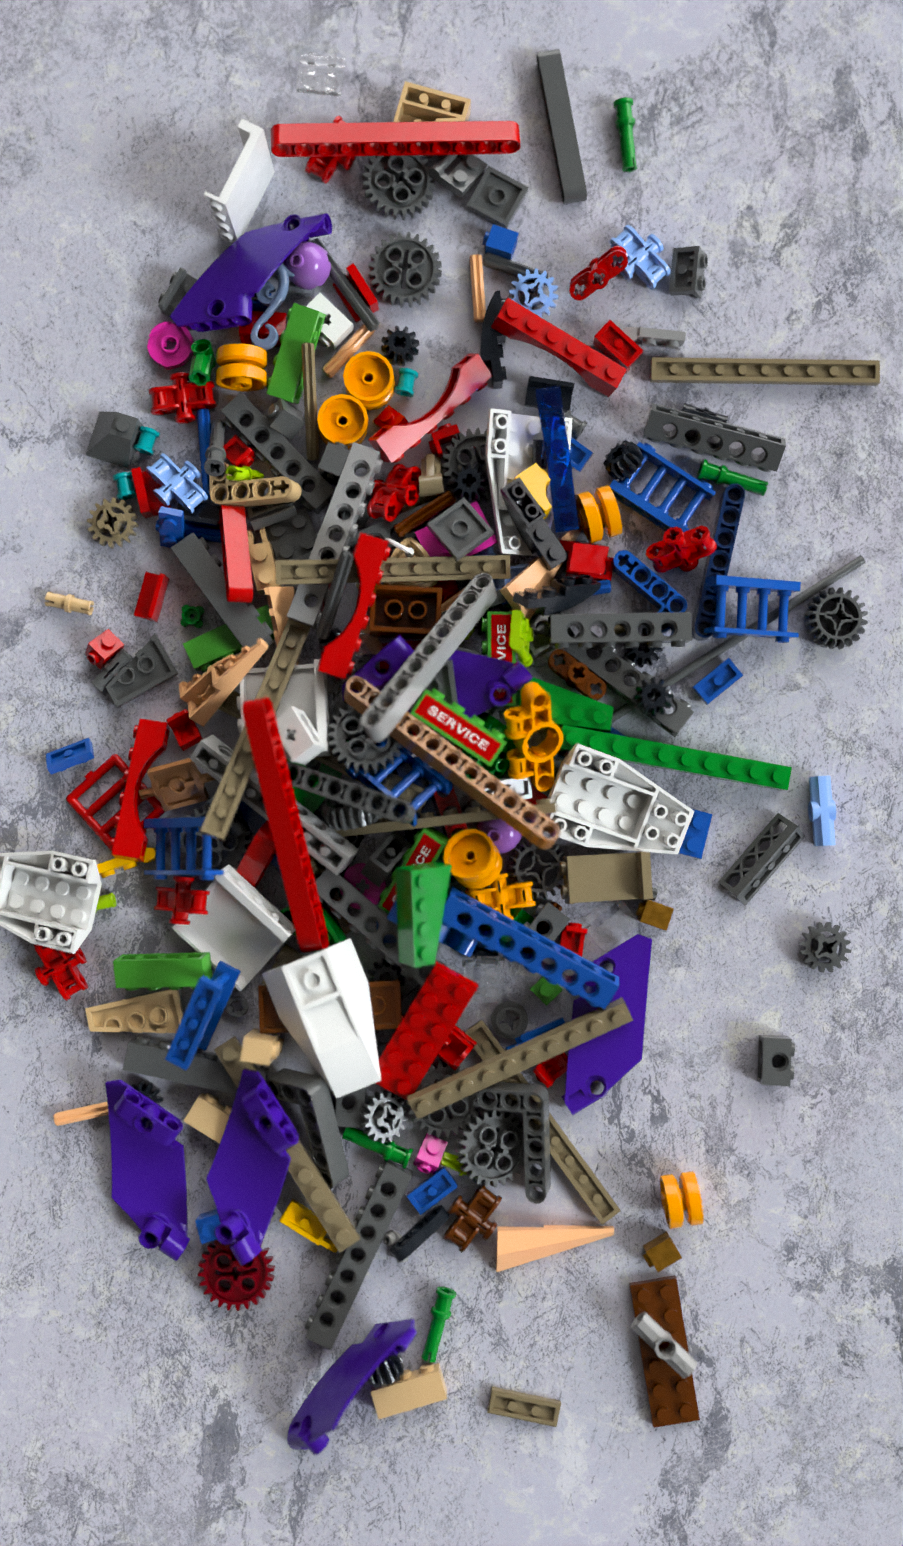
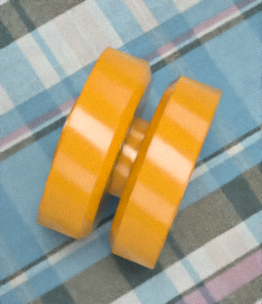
M227 344L220 346L216 352V362L221 366L216 370L217 385L234 391H258L264 389L267 386V373L263 370L267 366V351L261 347L249 344Z
M372 351L360 352L350 358L345 365L343 373L347 395L360 400L366 410L369 411L380 409L388 404L394 394L395 382L393 369L387 358Z
M345 394L334 395L324 401L318 412L317 423L320 438L327 446L328 442L332 444L339 442L346 445L348 450H351L353 442L361 445L367 436L368 415L361 401ZM342 421L347 422L345 425H341Z
M605 485L596 488L594 497L588 491L576 494V505L580 523L590 544L602 540L603 530L610 538L622 534L621 516L610 486Z
M465 829L458 832L448 841L444 849L445 864L452 865L451 874L462 886L469 889H482L491 885L498 878L502 869V857L491 838L482 831Z
M694 1171L681 1172L679 1186L673 1174L661 1175V1203L669 1229L681 1228L684 1223V1215L690 1226L702 1225L704 1220L702 1200Z

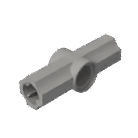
M644 1311L634 1319L631 1328L655 1350L658 1357L664 1359L683 1379L687 1376L689 1377L694 1372L698 1364L697 1361L650 1315ZM662 1341L670 1342L667 1348H659V1344Z

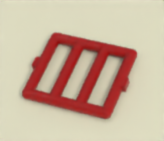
M113 754L94 772L91 770L84 776L86 779L66 797L68 804L108 848L112 838L108 833L114 828L115 817L117 814L120 815V810L103 826L95 820L93 815L126 786L124 776L87 809L77 799L112 767L116 766L123 775L126 769L129 770V766L117 754ZM142 782L140 790L147 789L148 787ZM140 795L138 798V806L145 800H142ZM155 796L146 798L155 810L145 819L160 818L165 813L160 801ZM143 819V820L141 821V825H142V829H143L144 833L146 834V833H147V831H146L147 828H144V819Z

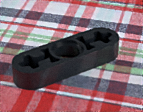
M442 1205L434 1207L391 1247L390 1252L398 1262L409 1257L448 1220L450 1215Z

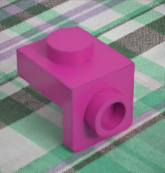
M426 1133L413 1165L417 1166V1169L422 1173L434 1174L448 1142Z

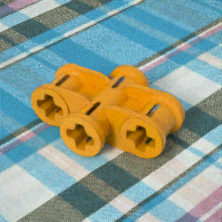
M499 873L498 878L488 888L465 890V894L474 899L477 896L478 901L500 913V905L502 904L503 914L513 920L514 916L511 915V908L536 905L532 899L531 892L533 882L527 881L507 885L506 877H508V873ZM497 881H499L500 891H498ZM523 889H524V895H525V899H524V900H523V893H522V890H523Z

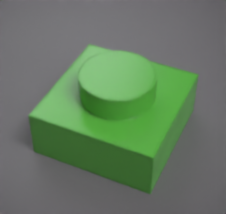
M544 976L530 988L546 1006L563 990L558 984L549 983Z

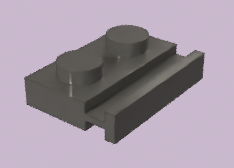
M293 502L246 507L254 531L297 515Z

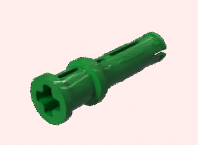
M624 97L615 100L613 107L616 109L617 117L615 127L619 130L622 171L628 173L637 170L633 138L635 118L632 116L633 99Z
M707 459L702 460L697 473V479L705 478L714 481L716 485H722L723 483L728 485L733 483L739 484L744 490L764 496L767 490L766 486H768L767 481L730 471L726 465L718 466L709 463Z
M346 1127L342 1139L382 1155L385 1161L391 1160L401 1164L404 1169H406L413 1152L412 1148L406 1149L395 1144L394 1140L393 1142L385 1141L384 1143L370 1140L368 1135L363 1134V1131L353 1127Z
M439 1286L436 1288L437 1298L435 1305L430 1310L433 1317L421 1356L424 1361H427L431 1352L430 1363L436 1362L445 1322L451 1317L452 1312L450 1308L452 1300L457 1295L454 1290L448 1287Z

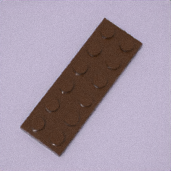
M400 980L368 981L374 1029H396L402 1020ZM259 985L260 1033H288L289 1031L278 1016L267 985Z
M676 1276L629 1283L635 1318L645 1311L689 1353ZM638 1335L653 1428L700 1420L693 1375L691 1374L683 1379L664 1359L658 1357L655 1350ZM662 1341L659 1344V1348H667L670 1342Z

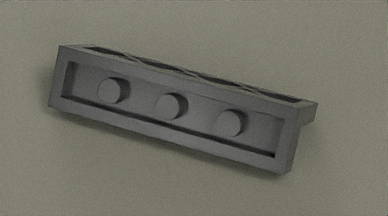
M777 813L718 883L746 906L806 836L796 824ZM780 822L787 825L782 833L775 834L774 829ZM770 841L771 846L767 850L759 851V846L762 842ZM755 858V864L751 868L744 869V863L748 859ZM740 875V881L734 888L728 884L733 876Z

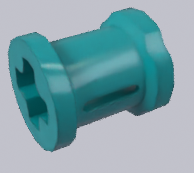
M399 368L398 386L394 388V392L400 396L413 397V386L419 373L409 368Z
M140 426L141 434L138 443L134 445L133 449L145 455L153 456V446L160 433L152 428Z
M121 472L113 475V480L116 481L118 494L116 497L118 500H128L137 497L133 488L132 472Z

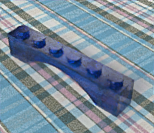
M561 386L536 389L548 473L551 479L550 489L556 533L577 530L580 528Z

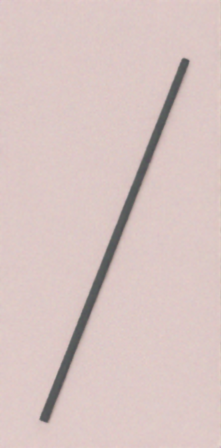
M860 555L789 600L788 612L865 564V559ZM779 607L767 614V625L778 619ZM758 620L746 627V629L757 630ZM734 635L664 679L663 685L672 686L749 636ZM651 693L648 699L655 696L654 693ZM626 703L615 710L612 723L634 710L635 707ZM563 750L558 751V753L561 755L567 752Z

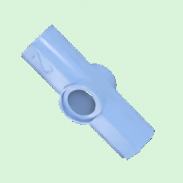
M830 776L809 777L810 802L808 804V816L810 822H812L814 846L835 845L834 821L836 819V805L834 800H832Z

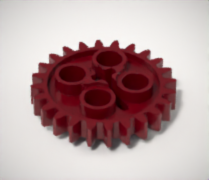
M218 1239L214 1240L215 1245L209 1243L207 1246L209 1252L204 1251L202 1254L205 1260L200 1261L198 1264L199 1267L204 1268L198 1272V1276L204 1277L199 1285H207L204 1295L212 1294L210 1302L218 1299L219 1308L223 1303H227L228 1311L232 1305H235L236 1310L239 1311L242 1304H244L246 1309H249L250 1301L257 1305L259 1302L258 1296L264 1299L266 1296L264 1290H270L272 1286L267 1281H273L275 1277L273 1274H270V1272L275 1270V1266L269 1265L274 1257L266 1256L270 1248L262 1249L253 1258V1262H247L240 1266L229 1248L230 1244H222ZM219 1256H227L230 1260V1263H221L219 1261ZM234 1267H237V1270L241 1271L239 1275H237L236 1271L233 1270ZM218 1270V1271H221V1272H223V1273L217 1274L216 1271ZM251 1278L255 1285L247 1286L243 1279ZM227 1279L231 1283V1287L224 1288L220 1280Z

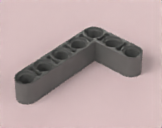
M283 1068L265 1080L276 1099L300 1106L314 1164L329 1188L332 1189L348 1177L349 1169L327 1083L319 1076Z
M498 1082L480 1090L477 1095V1103L481 1108L495 1111L523 1112L525 1194L532 1203L539 1204L543 1202L551 1187L549 1094L547 1089L539 1084ZM486 1092L491 1093L494 1099L487 1097ZM508 1094L515 1095L517 1100H512ZM531 1096H537L541 1102L534 1101ZM532 1118L538 1119L541 1124H535ZM533 1141L539 1142L542 1147L535 1146ZM533 1164L540 1165L542 1169H537ZM534 1186L540 1187L542 1191H537Z

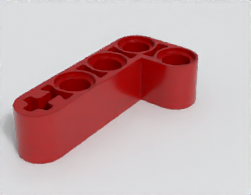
M268 820L256 833L236 870L255 889L276 853Z

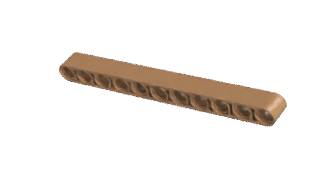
M354 676L348 679L346 683L344 700L363 715L370 707V703L375 701L381 691L365 679ZM357 689L360 693H353L351 690ZM409 712L404 714L389 733L392 738L537 847L549 849L558 839L560 828L553 820ZM407 732H414L417 736H411ZM426 746H433L436 750L431 751ZM445 760H451L455 765H449ZM465 774L472 775L474 780L467 779ZM484 789H490L493 794L486 793ZM503 803L510 804L513 809L506 808ZM523 817L529 818L532 824L526 823ZM542 832L549 833L551 838H546Z

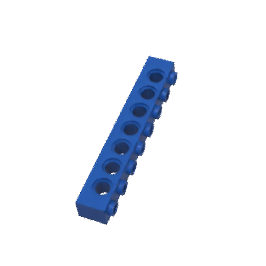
M454 887L449 892L442 919L444 926L448 928L453 927L461 931L464 937L481 942L488 950L498 951L503 954L505 959L522 964L527 971L544 976L551 984L561 985L568 993L585 998L594 1007L599 1006L603 1009L607 1007L619 988L618 976ZM467 913L470 918L462 919L459 914ZM487 924L491 929L483 930L480 928V925ZM507 935L511 937L512 940L509 942H505L501 939V937ZM530 947L533 952L525 953L522 951V948ZM550 958L554 963L546 964L542 960ZM572 970L575 974L566 975L564 971ZM587 981H593L596 985L589 987L586 986L584 983Z

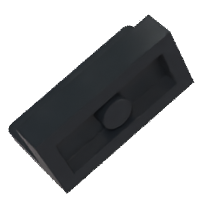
M529 376L524 406L566 413L570 410L575 383Z
M178 502L177 509L184 511V523L220 529V506L200 503L194 508V512L190 514Z

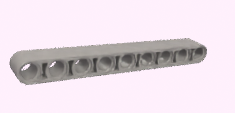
M480 573L470 581L363 714L361 722L371 741H382L389 735L496 600L497 591L491 575Z

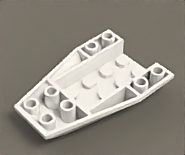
M488 409L485 458L497 540L501 554L538 556L536 552L534 554L531 553L519 534L506 508L500 490L514 481L515 476L532 466L533 447H530V445L533 444V440H547L549 447H546V469L544 470L548 473L551 480L546 491V497L552 507L545 522L551 529L569 467L572 418L557 416L537 417L512 414L508 410Z
M576 743L561 762L548 799L551 798V803L557 802L558 812L545 815L559 826V838L585 847L678 854L694 811L619 758Z
M57 851L0 853V926L32 944L76 953L92 930L102 883L96 860Z
M351 938L289 964H284L262 973L280 1020L336 1098L381 1081L369 984Z

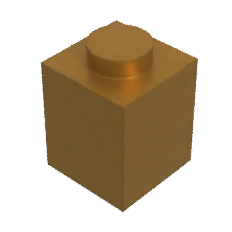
M644 899L643 903L640 902L636 910V915L639 916L637 921L667 931L674 908Z
M667 1231L643 1245L646 1251L643 1254L645 1261L650 1268L654 1266L657 1272L662 1271L682 1258Z

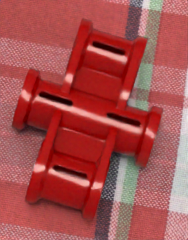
M338 115L332 123L346 122ZM356 156L310 157L306 164L305 172L308 174L313 173L321 178L323 183L327 184L339 164L343 166L344 170L348 171L352 167Z
M614 246L600 257L592 259L588 267L572 277L569 287L571 297L578 301L584 300L597 289L604 288L610 279L627 267L628 258L626 250L621 246ZM614 255L621 257L620 263L617 260L613 262ZM576 284H578L579 286H582L584 284V290H576Z
M179 372L171 374L170 381L173 382V385L152 387L148 390L152 398L151 414L167 415L176 413V423L194 422L195 415L192 414V411L213 409L217 406L213 398L212 389L214 388V382L208 381L205 386H197L195 383H189V373Z
M398 463L392 468L385 481L376 479L371 493L372 499L367 506L369 517L374 519L381 517L385 521L391 522L396 519L404 503L408 506L415 505L419 497L417 486L419 485V476H421L420 468L416 466L408 468Z
M697 526L684 533L680 527H671L664 533L662 541L653 543L647 548L646 556L653 562V568L658 573L666 572L678 566L682 571L688 572L697 567L700 558L711 555L716 550L717 544L714 539L710 538V531L706 526Z
M173 876L175 881L174 887H155V890L158 892L154 910L172 911V919H169V923L190 925V920H188L189 914L208 915L206 904L207 895H210V891L192 890L191 882L194 881V878Z
M33 944L37 954L44 963L43 967L38 966L35 968V974L42 985L47 986L49 981L53 980L59 993L65 1000H69L71 995L80 990L88 989L87 982L77 967L78 964H85L87 962L80 947L76 953H69Z

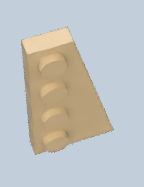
M169 989L85 1008L90 1032L176 1033L184 1016L179 990Z

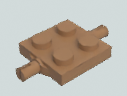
M186 758L149 768L147 774L151 781V788L139 790V795L142 800L155 796L160 801L165 812L207 801L209 794L205 783L216 779L208 773L201 774L195 763L191 759Z

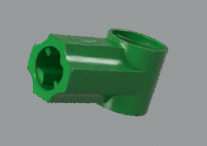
M199 339L191 345L193 357L189 379L197 386H205L210 381L212 368L216 365V358L211 342L207 339Z

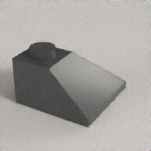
M99 412L85 455L130 469L136 451L133 447L138 443L141 434L139 429L140 426H143L138 418L119 412Z

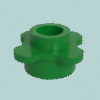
M184 605L181 609V625L183 627L195 626L196 628H201L203 626L202 614L204 613V608L202 606Z

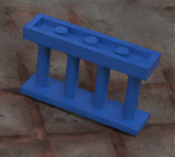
M638 442L637 446L644 457L641 462L642 466L648 460L658 468L643 491L638 494L630 490V484L642 466L636 470L637 473L631 475L630 479L626 477L623 481L619 480L618 482L613 480L610 488L615 498L664 531L671 527H680L683 533L690 530L687 528V522L703 498L710 501L716 491L712 490L713 487L708 482H700L656 453L655 448L650 444ZM668 473L677 481L662 504L655 507L649 503L650 500L648 498L664 474ZM686 485L695 491L696 494L680 518L675 520L668 515V510Z
M724 575L706 577V587H714L717 596L715 627L705 628L704 633L713 634L712 638L721 639L727 638V635L775 638L777 643H789V639L799 637V633L787 632L789 597L791 593L801 590V582ZM729 589H736L735 593H738L736 628H725L726 592ZM750 590L756 591V595H759L757 630L746 629L747 593H750ZM771 592H777V596H779L778 631H767L768 595Z
M379 741L375 746L384 747L387 743ZM406 747L398 749L400 757H393L394 764L388 762L386 769L381 768L373 777L369 773L365 774L363 768H360L355 773L353 765L348 770L345 769L352 779L357 778L369 789L395 798L419 776H424L429 780L430 784L410 803L414 806L415 811L436 791L439 792L441 790L447 795L453 789L451 781ZM401 762L410 764L412 770L391 791L380 784ZM401 806L398 809L399 818L404 816L406 812L405 806ZM416 813L414 819L410 822L413 827L417 825Z
M206 817L144 819V828H154V833H156V870H144V875H153V879H168V875H199V880H214V875H224V870H212V837L202 834V870H196V832H198V827L199 832H201L200 830ZM168 828L171 833V870H165V833H168ZM183 828L184 832H186V870H180V832H183Z
M220 960L212 979L205 976L199 979L165 1060L186 1071L190 1067L197 1048L204 1051L207 1050L241 973L240 970Z

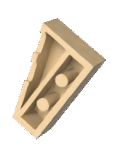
M405 81L393 122L469 121L471 99Z

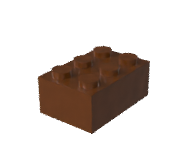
M375 584L373 593L376 594L373 606L370 607L369 636L395 638L400 635L402 638L425 639L441 619L442 588Z

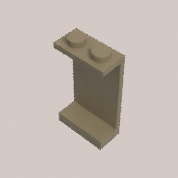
M650 852L563 856L562 861L559 863L560 875L563 876L564 885H561V898L565 899L566 904L653 899Z

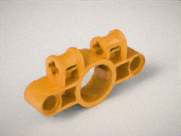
M529 682L521 690V705L504 712V719L507 721L505 735L507 738L513 739V743L516 748L507 752V759L510 764L508 776L512 779H524L531 776V783L538 791L544 792L549 790L554 784L553 757L562 746L563 733L560 727L551 719L550 695L536 682ZM542 727H549L545 740L540 745L529 748L527 741L530 736Z

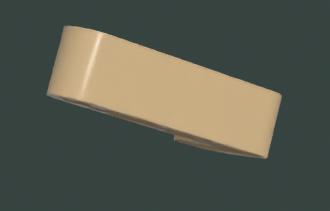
M225 463V469H226L228 466H230V465L227 464V463ZM225 474L223 477L222 475L215 477L209 475L210 498L218 505L250 507L297 501L302 493L301 486L297 482L283 476L230 481L226 478L227 475L232 476L230 474ZM269 488L268 493L264 496L265 489ZM247 490V495L243 498V494ZM226 492V497L222 500L223 494Z

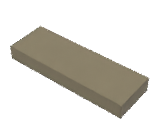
M491 1387L487 1413L557 1427L561 1401Z

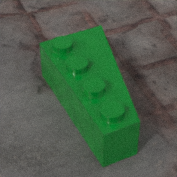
M534 677L529 681L536 682L550 695L551 719L559 727L567 725L611 733L614 712L612 706ZM520 693L519 706L521 705V693Z
M435 861L395 867L398 955L400 963L412 967L435 964L452 865Z

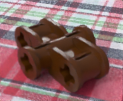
M562 649L554 650L550 654L547 662L548 667L556 675L564 679L569 687L575 688L583 696L596 701L605 695L606 684L589 671L584 663L578 662ZM561 656L563 658L562 663L564 665L558 664V666H556L554 664L555 659L553 657L559 658ZM579 672L581 675L575 679L573 675ZM598 685L600 687L598 689L600 694H591L592 688L590 686Z
M483 1185L478 1187L468 1203L462 1200L463 1197L461 1195H458L447 1211L449 1214H455L457 1218L448 1227L443 1235V1239L449 1240L459 1247L461 1253L469 1246L477 1232L486 1241L497 1227V1223L495 1221L491 1222L488 1218L498 1207L502 1197L494 1195Z

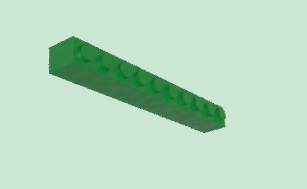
M560 726L563 733V743L560 750L570 752L574 745L578 743L619 758L623 762L779 791L788 790L792 767L573 726Z

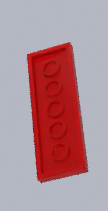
M436 961L379 1057L381 1081L376 1082V1084L408 1101L407 1096L415 1093L478 989V984Z

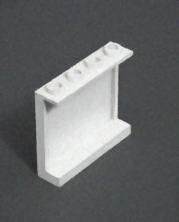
M241 119L238 125L244 148L219 198L206 191L204 193L219 236L227 242H235L245 233L275 173L263 128L244 119Z
M314 659V664L295 666L275 715L276 719L279 718L290 707L305 712L326 747L315 757L331 756V748H329L328 743L330 742L328 739L330 729L327 673L316 670L319 659ZM268 667L250 669L237 685V687H240V696H237L238 710H241V718L238 719L239 733L242 732L245 725L242 704L244 701L256 698Z
M228 864L222 869L224 870V875H216L214 877L215 880L206 889V891H210V895H207L206 904L208 915L189 914L188 920H190V925L175 924L172 929L181 939L193 947L195 952H210L211 965L214 970H216L220 960L240 970L241 973L234 987L241 991L295 932V927L288 918Z

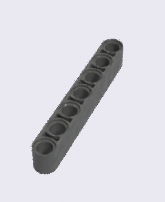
M560 49L537 52V69L563 204L586 201L585 178Z
M286 761L291 783L294 787L400 823H410L415 817V808L409 802ZM295 770H297L298 776L293 781L292 774ZM318 777L319 784L313 788V780ZM339 784L340 792L334 795V787ZM361 791L362 798L356 803L355 795ZM382 798L384 805L380 810H377L376 803ZM401 806H405L406 812L404 816L399 818L398 809Z

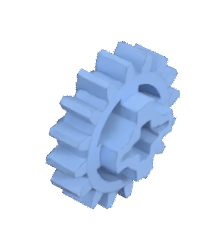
M535 268L534 274H530V271L526 269V276L523 277L521 274H518L519 282L512 281L515 290H509V294L515 297L511 300L542 318V313L550 315L549 307L556 308V304L552 301L559 298V295L553 293L558 290V286L551 285L554 278L550 277L547 279V271L540 275L538 268ZM529 280H536L535 283L525 284ZM544 285L548 287L549 297L543 294ZM538 288L539 298L534 297L530 301L529 292L533 293ZM519 292L525 296L524 305L519 301ZM537 305H542V306H543V307L540 308V309L532 310L534 306H537Z

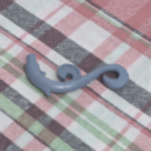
M283 263L274 272L278 278L277 291L271 283L266 282L259 293H256L258 301L262 305L268 306V308L253 326L250 339L253 345L264 350H269L277 344L279 334L274 326L266 324L265 328L269 330V336L265 339H259V329L281 307L288 293L289 277L295 276ZM276 291V293L273 296H270V293Z

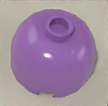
M301 242L284 260V265L295 275L294 277H289V280L297 287L305 290H313L312 288L322 286L329 277L331 262L328 261L327 251L316 243Z
M501 819L477 822L476 830L488 835L500 854L514 849L522 839L523 835Z

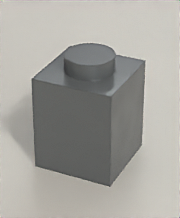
M281 398L275 404H272L267 411L266 416L269 426L290 440L305 425L302 412Z

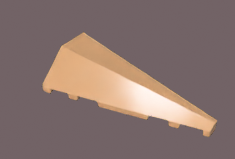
M580 521L560 536L558 541L559 539L576 541L583 529ZM537 556L529 563V566L499 591L512 606L510 611L522 610L525 618H528L530 621L535 611L513 601L514 592L524 591L525 588L540 590L544 586H550L551 580L555 578L563 562L548 571L539 556Z
M294 586L264 588L268 599V610L272 620L276 646L288 621L287 614L296 593Z
M261 638L257 639V644L251 648L245 646L241 648L242 653L236 656L230 654L209 666L204 674L196 673L192 676L193 680L179 683L180 699L188 704L189 719L204 727L268 649V645Z
M543 1225V1227L497 1226L496 1272L613 1236L614 1227Z

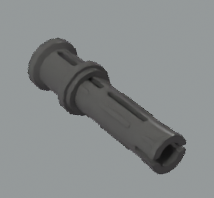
M215 419L211 422L210 445L205 452L207 460L204 464V470L208 475L214 477L222 475L225 471L226 451L223 446L226 425L220 419Z

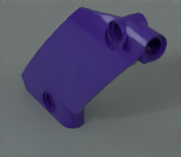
M324 213L303 218L292 214L283 223L265 226L244 233L194 283L170 315L171 319L178 327L189 326L197 332L249 325L252 321L251 298L255 296V293H259L277 268L301 242L332 233V221L329 214Z
M398 635L351 677H361L382 692L414 650ZM455 650L448 659L453 660L458 704L465 708L463 713L470 718L473 715L478 716L496 705L504 706L517 691L533 678L519 660L513 663L460 650ZM380 661H385L388 663L389 668L381 672L377 670L376 664ZM347 681L342 685V700H343V701H345V700H344V691H345V687H346ZM498 688L506 691L502 698H495L493 692ZM357 689L351 690L353 693H360Z
M637 934L592 961V963L600 967L604 963L613 965L611 973L619 977V988L609 1003L623 997L633 1021L569 1050L565 1094L561 1097L572 1115L604 1098L608 1091L642 1060L652 948L651 938ZM587 981L584 983L586 986L589 987L596 985L593 981ZM580 996L573 1001L571 1021L600 1007L590 1005L585 998ZM597 1081L602 1082L604 1086L603 1092L598 1095L593 1094L591 1090L592 1084Z
M247 1068L243 1069L223 1137L206 1178L221 1222L215 1229V1236L222 1244H230L229 1248L240 1266L252 1260L262 1251L260 1246L270 1224L291 1161L286 1150L297 1144L299 1140L295 1127L259 1071Z
M121 1079L107 1081L105 1087L111 1139L112 1199L140 1228L139 1242L143 1247L153 1249L158 1246L159 1251L177 1261L190 1241L188 1237L184 1146L175 1140L182 1131L183 1124L176 1116Z
M413 1318L375 1324L362 1343L352 1344L333 1363L314 1386L293 1418L287 1435V1442L290 1448L293 1450L309 1449L313 1455H318L325 1449L330 1440L326 1434L335 1430L351 1400L372 1372L386 1357L404 1353L417 1335Z

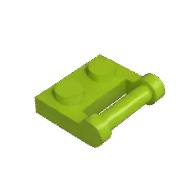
M512 610L510 647L517 653L518 660L522 665L529 667L533 663V658L529 653L530 642L533 641L534 631L529 626V620L525 618L522 610Z

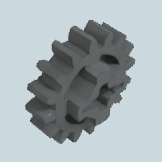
M816 922V928L809 925V934L802 932L805 941H799L798 943L804 946V949L799 951V954L806 955L803 962H811V969H815L818 966V971L823 973L825 967L828 972H833V966L841 969L840 961L847 962L848 959L844 955L845 953H851V950L846 948V945L850 944L851 941L844 940L847 933L845 931L839 932L840 926L834 925L832 927L831 922H826L824 927L821 922ZM827 931L832 933L833 935H830L826 938L820 932ZM813 940V947L810 949L811 941ZM823 942L828 943V945L826 946L827 951L821 950L823 949ZM825 957L829 962L823 963L817 961V959Z
M383 1090L382 1093L376 1091L375 1098L368 1096V1105L362 1104L365 1111L359 1113V1116L364 1117V1120L359 1125L366 1127L363 1130V1134L368 1135L370 1140L384 1143L385 1140L393 1142V1136L400 1137L399 1129L405 1130L406 1127L402 1123L408 1120V1117L404 1116L408 1108L402 1106L405 1102L404 1099H400L398 1095Z

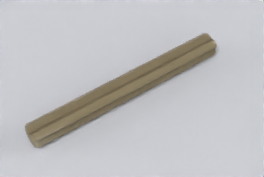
M302 343L306 454L308 460H318L319 444L314 344Z

